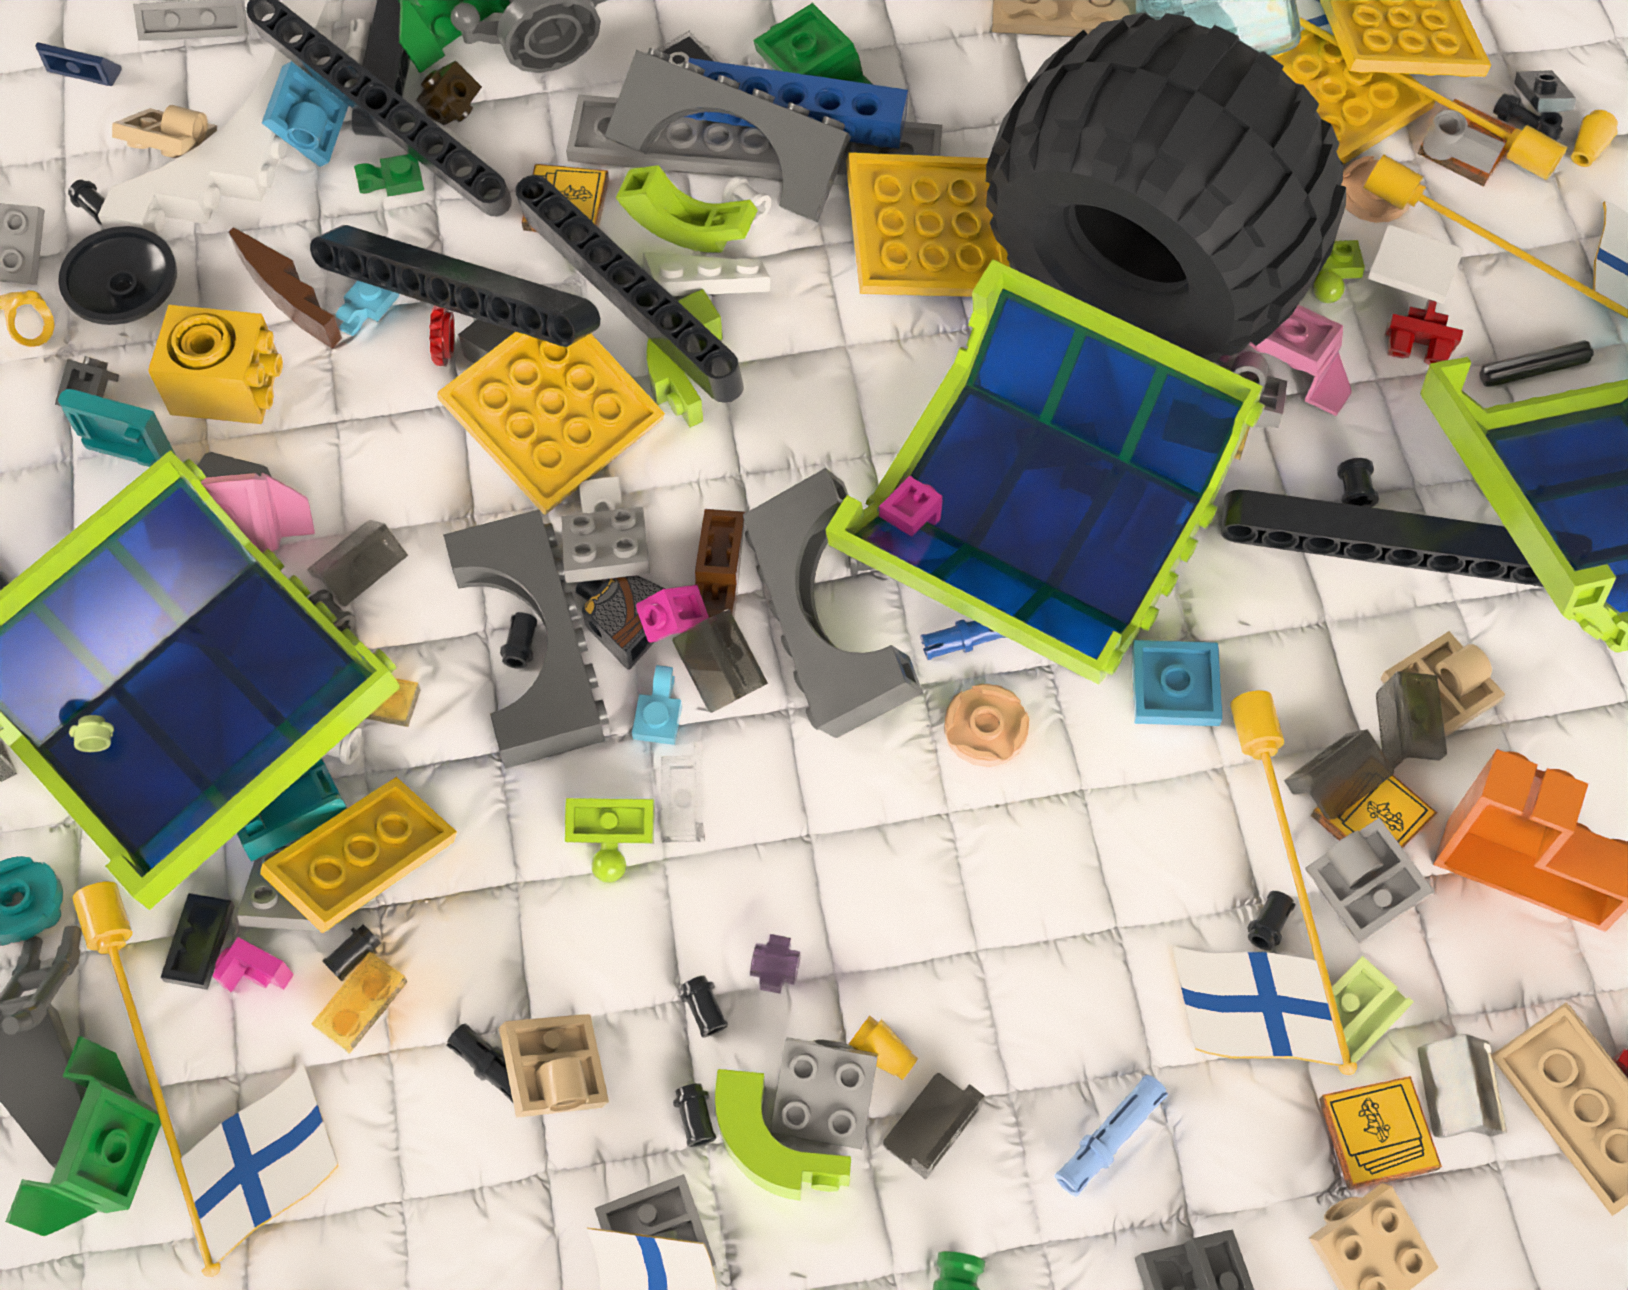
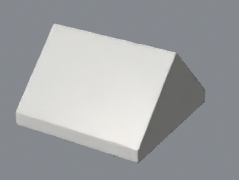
M1388 224L1368 279L1443 304L1464 249Z

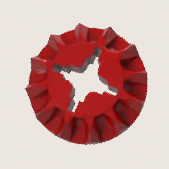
M434 306L430 314L429 351L431 352V360L435 365L446 367L449 359H453L455 318L454 313L448 309Z

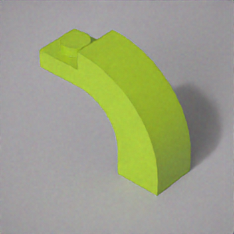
M659 165L629 169L616 195V199L627 213L654 235L677 246L708 253H722L727 241L745 239L758 211L751 199L726 203H707L696 200L680 191Z
M703 289L678 301L719 340L723 339L721 316ZM648 339L646 358L649 382L657 405L668 401L675 416L682 415L689 428L704 422L702 399L685 372L657 345Z
M717 1069L715 1107L720 1135L730 1158L748 1179L774 1195L801 1201L802 1182L811 1183L812 1189L824 1192L839 1191L840 1186H849L851 1156L792 1150L779 1143L770 1134L762 1117L765 1094L764 1073Z

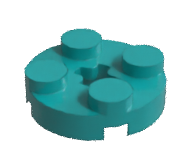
M15 856L0 861V946L32 938L44 929L51 928L59 922L61 918L60 906L63 901V887L60 879L48 864L34 862L31 857ZM20 892L24 897L19 904L6 907L7 904L13 901L12 895Z

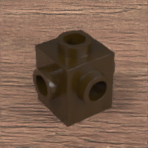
M455 60L438 70L431 71L421 82V86L424 89L415 101L424 108L425 113L432 120L442 125H446L454 120L459 123L473 110V106L470 103L482 86Z

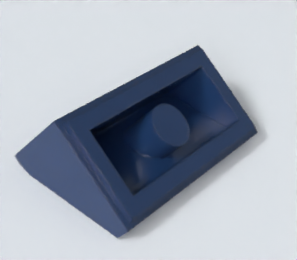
M37 42L35 45L47 72L112 87L122 71L121 65L104 57Z

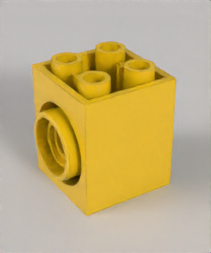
M168 305L148 372L170 415L262 424L266 409L270 410L273 405V384L275 377H279L282 373L283 358L276 350L273 332L268 330L261 313Z

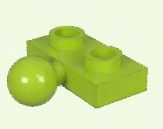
M1358 240L1335 241L1331 255L1319 272L1313 285L1314 295L1319 301L1328 304L1338 301L1345 290L1342 279L1362 278L1365 265Z
M566 798L564 842L601 843L600 850L594 855L591 862L592 872L602 882H615L626 871V859L618 850V843L654 844L655 800Z

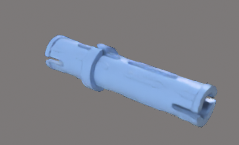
M1145 1075L1133 1091L1106 1118L1104 1123L1092 1135H1085L1079 1142L1080 1148L1075 1152L1074 1156L1054 1175L1058 1184L1070 1195L1077 1197L1102 1168L1108 1169L1114 1162L1113 1155L1148 1118L1149 1114L1168 1096V1093L1165 1092V1087L1154 1077Z

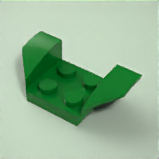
M398 0L400 3L399 43L418 72L422 73L446 56L442 50L444 47L462 36V31L457 30L451 22V12L459 3L474 5L479 12V21H483L493 13H504L510 2L509 0Z
M813 2L786 20L771 26L770 30L753 40L756 51L776 71L872 84L863 75L860 57L853 42Z
M78 1036L62 1077L86 1087L87 1090L51 1182L44 1183L22 1179L5 1220V1223L42 1237L59 1231L97 1212L106 1214L130 1209L161 1126L158 1112L147 1103L137 1099L116 1052L82 1036Z

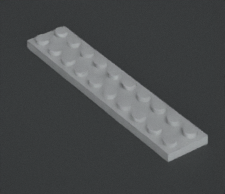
M579 94L577 96L566 149L567 160L570 162L629 167L659 165L661 169L783 179L776 151L767 137L758 128L734 126L727 123L683 117L662 130L652 142L647 154H644L604 137L618 98ZM905 122L900 149L849 142L833 184L848 185L846 169L848 153L940 156L943 125Z

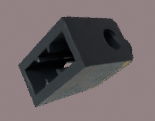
M638 575L609 578L605 582L601 580L578 582L575 593L586 600L582 607L585 626L625 668L630 670L655 643H650L647 640L636 604L666 588Z

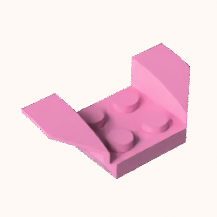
M1298 305L1293 314L1257 346L1251 342L1249 343L1256 351L1267 353L1286 362L1296 370H1303L1315 376L1304 400L1305 402L1337 416L1352 393L1339 354L1342 346L1343 325ZM1224 355L1219 360L1227 363L1231 356Z
M263 472L261 476L251 473L207 477L201 481L210 496L262 553L267 548L272 552L277 550L282 537L315 534L308 498ZM180 487L143 517L150 549L176 547L178 557L184 564L242 558Z

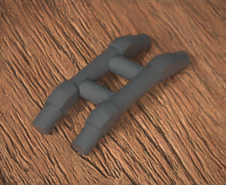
M72 925L64 928L61 945L57 948L52 967L39 969L41 964L39 957L43 944L42 938L34 936L24 940L21 956H18L12 977L0 993V1031L3 1029L6 1034L14 1035L20 1031L30 1030L42 1022L47 1014L48 1006L66 978L74 972L79 963L81 928ZM37 989L34 994L21 997L23 992Z

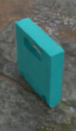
M66 389L60 394L58 402L77 436L82 437L81 442L86 449L136 462L146 467L152 466L170 450L175 454L154 411L73 389Z
M319 759L237 832L242 847L251 862L310 833L347 809L323 759ZM234 794V795H232V796H230V797H228V798H226V799L229 801V800H231L236 794Z

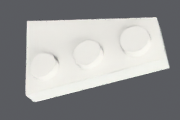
M643 251V267L645 271L672 296H688L701 289L707 295L770 291V276L762 261L750 258L727 259Z

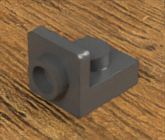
M84 356L83 363L67 359L54 405L60 406L58 398L62 391L66 389L103 397L108 380L118 382L120 375L107 371L108 363Z

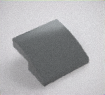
M1233 1229L1192 1238L1184 1244L1145 1252L1134 1258L1145 1290H1254Z

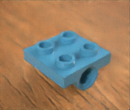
M290 61L281 68L261 123L321 167L330 161L348 105Z

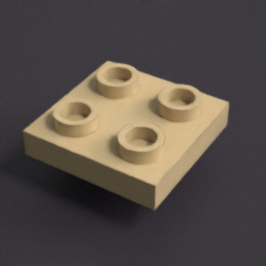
M169 105L165 111L149 108L112 123V138L127 141V145L132 148L147 149L151 147L159 149L162 155L172 158H178L196 148L217 131V125L208 123L205 113L176 105Z
M1450 631L1384 671L1380 678L1435 744L1501 702L1505 696V693L1490 677L1492 667L1486 654L1474 644H1468L1463 647Z
M591 1014L505 1021L499 1027L516 1118L603 1108L609 1102Z
M1381 1183L1363 1198L1349 1197L1331 1206L1324 1215L1326 1225L1309 1237L1338 1290H1411L1439 1268L1392 1186Z

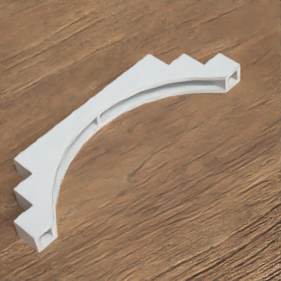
M282 0V3L331 41V32L335 23L341 19L342 6L345 0ZM302 35L294 36L289 43L297 42ZM275 49L273 59L255 92L230 121L199 146L161 168L111 186L98 214L103 228L131 226L158 234L164 228L165 217L208 224L213 210H216L219 206L220 195L262 202L267 189L273 186L275 169L279 159L282 160L285 157L287 143L261 122L281 68L291 60Z

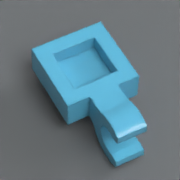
M357 281L345 294V304L336 312V318L344 321L339 326V329L354 336L367 318L378 322L400 295Z
M656 665L652 696L639 694L632 729L633 740L675 745L682 711V701L671 698L675 682V676H672L673 667Z

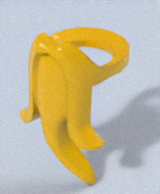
M28 290L0 295V310L4 309L7 331L13 340L26 347H37L46 343L51 338L55 328L54 317L40 293ZM24 304H31L43 318V330L39 336L33 339L21 336L15 328L16 309Z

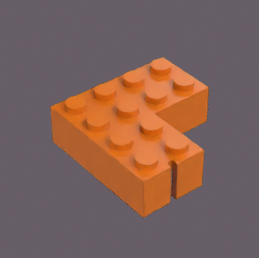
M1496 749L1448 818L1433 865L1606 932L1628 910V841L1609 839L1591 832L1587 826L1577 822L1589 783L1576 779L1571 773L1562 769L1547 768L1545 771L1537 769L1538 764L1529 761L1526 756L1520 753L1504 752Z

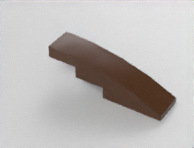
M233 227L229 231V235L236 253L258 287L280 311L302 330L333 349L342 339L335 317L320 308L314 288L300 280L293 260Z
M704 509L695 566V585L698 586L711 624L700 630L690 631L686 652V668L728 671L745 525L744 511Z

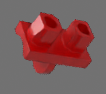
M1428 299L1424 309L1410 306L1407 317L1393 313L1390 323H1387L1384 336L1389 337L1388 355L1397 358H1409L1413 343L1428 346L1424 363L1429 365L1449 360L1452 352L1461 342L1464 330L1446 326L1449 315L1435 312L1437 302Z

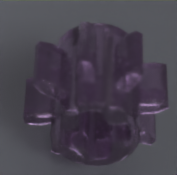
M770 934L769 941L766 944L756 942L751 960L750 976L760 978L759 990L781 994L784 983L795 985L799 971L801 951L791 949L790 937Z

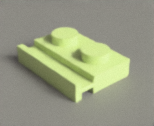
M1363 956L1332 986L1351 1062L1355 1063L1360 1060L1414 1002L1411 998H1405L1396 990L1398 987Z

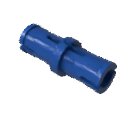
M964 619L955 621V626L920 635L921 644L925 646L923 651L928 661L959 650L967 653L973 651V646L1000 638H1007L976 621L966 623Z

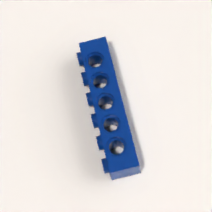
M689 58L688 60L689 63L705 69L703 75L717 81L719 75L725 76L740 83L738 90L752 95L753 90L757 89L774 96L773 103L786 109L789 103H793L810 111L809 118L822 122L825 116L845 124L843 131L851 136L849 142L900 149L907 117V89ZM703 112L685 116L695 120L757 128L739 117L724 113Z

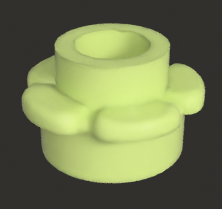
M88 715L81 717L78 720V725H73L69 729V735L74 737V747L83 752H98L107 749L111 745L114 727L112 724L105 722V719L101 716Z

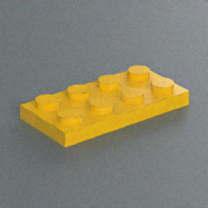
M396 776L263 862L260 874L318 930L324 933L451 845L455 840L457 831Z

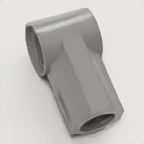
M1448 109L1438 112L1424 138L1423 148L1427 155L1434 159L1446 160L1454 157L1490 173L1505 143L1468 127L1467 120L1461 113Z

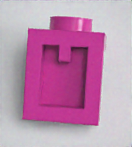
M909 476L879 506V517L912 537L927 521L933 525L940 521L943 496L937 493L932 486L922 484Z
M697 585L663 589L636 604L647 640L650 643L658 642L671 634L700 630L711 624Z
M237 937L231 947H227L219 955L215 964V972L213 973V978L230 992L234 990L243 975L265 989L269 983H272L283 990L294 976L282 960Z

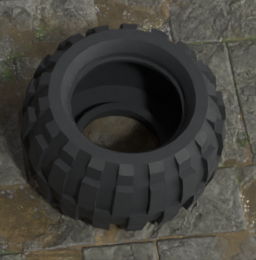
M1146 13L1126 15L1122 19L1101 22L1089 34L1082 30L1043 62L1003 118L986 164V182L990 183L987 190L986 207L993 214L990 226L996 241L1007 251V260L1015 270L1213 363L1217 362L1224 355L1232 356L1233 354L1240 353L1250 342L1257 346L1269 337L1293 314L1331 255L1346 207V187L1341 186L1343 181V162L1340 161L1336 152L1339 147V141L1332 124L1321 119L1316 110L1319 103L1303 84L1295 83L1282 70L1284 66L1265 51L1258 52L1241 42L1238 35L1216 25L1212 28L1198 25L1187 16L1166 13L1160 20H1155Z

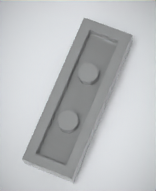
M193 0L133 4L138 41L249 35L245 0Z

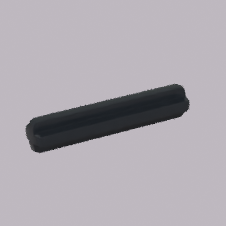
M1582 340L1485 364L1479 372V377L1485 387H1493L1589 363L1591 357L1594 356V351L1589 341Z

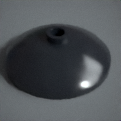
M112 227L89 235L71 249L59 271V290L70 310L82 319L102 325L125 324L149 315L166 301L176 283L177 263L169 245L157 234L138 227Z

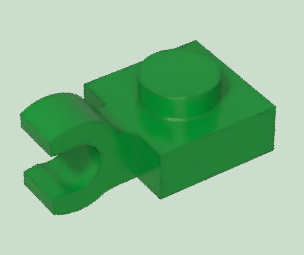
M410 154L379 159L381 167H376L369 163H361L354 166L361 194L385 188L387 197L424 191L419 162Z

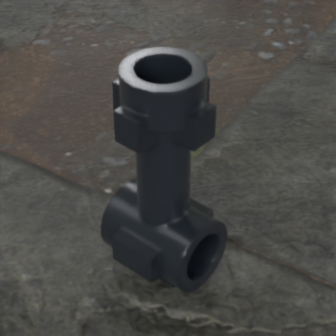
M1504 93L1499 98L1493 109V113L1498 116V119L1507 123L1510 119H1513L1524 126L1529 125L1558 141L1564 129L1561 126L1563 119L1559 113L1543 112L1541 116H1538L1520 106L1521 99L1514 95Z

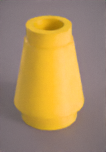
M1593 110L1589 115L1583 117L1571 154V160L1581 167L1591 166L1593 161L1617 135L1618 121L1613 114L1605 110Z
M870 1015L848 1043V1045L853 1046L856 1050L878 1053L876 1067L893 1076L896 1075L901 1080L906 1077L918 1060V1057L911 1053L912 1051L882 1018L878 1022Z

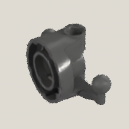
M509 0L510 4L499 21H479V12L474 5L459 3L451 12V22L457 30L462 31L464 43L473 44L481 41L489 44H501L510 64L522 71L542 73L567 66L590 50L599 36L601 25L596 6L608 0Z

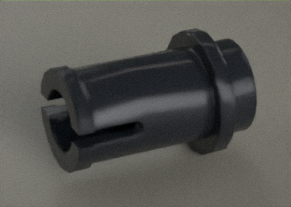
M83 179L76 180L68 190L71 203L76 207H82L98 224L102 225L98 214L105 198L97 192V187L93 182Z
M517 612L515 615H511L506 644L501 646L500 655L503 657L502 662L506 666L522 669L533 659L534 653L531 650V644L538 621L533 615Z
M1270 891L1256 920L1250 921L1247 927L1249 932L1248 940L1254 946L1263 950H1271L1273 946L1279 945L1282 940L1280 932L1296 906L1293 903L1294 900L1283 892Z
M364 924L357 930L353 927L351 929L353 934L327 958L322 960L341 982L371 952L374 956L378 953L375 949L381 942Z
M705 975L685 982L681 986L683 994L680 996L682 1002H688L702 1038L717 1034L728 1027V1022L725 1020L712 991L715 988L714 982H708Z
M700 1083L686 1085L675 1090L676 1099L673 1100V1106L680 1110L687 1147L702 1146L715 1141L717 1138L706 1102L710 1097L709 1092L704 1091Z

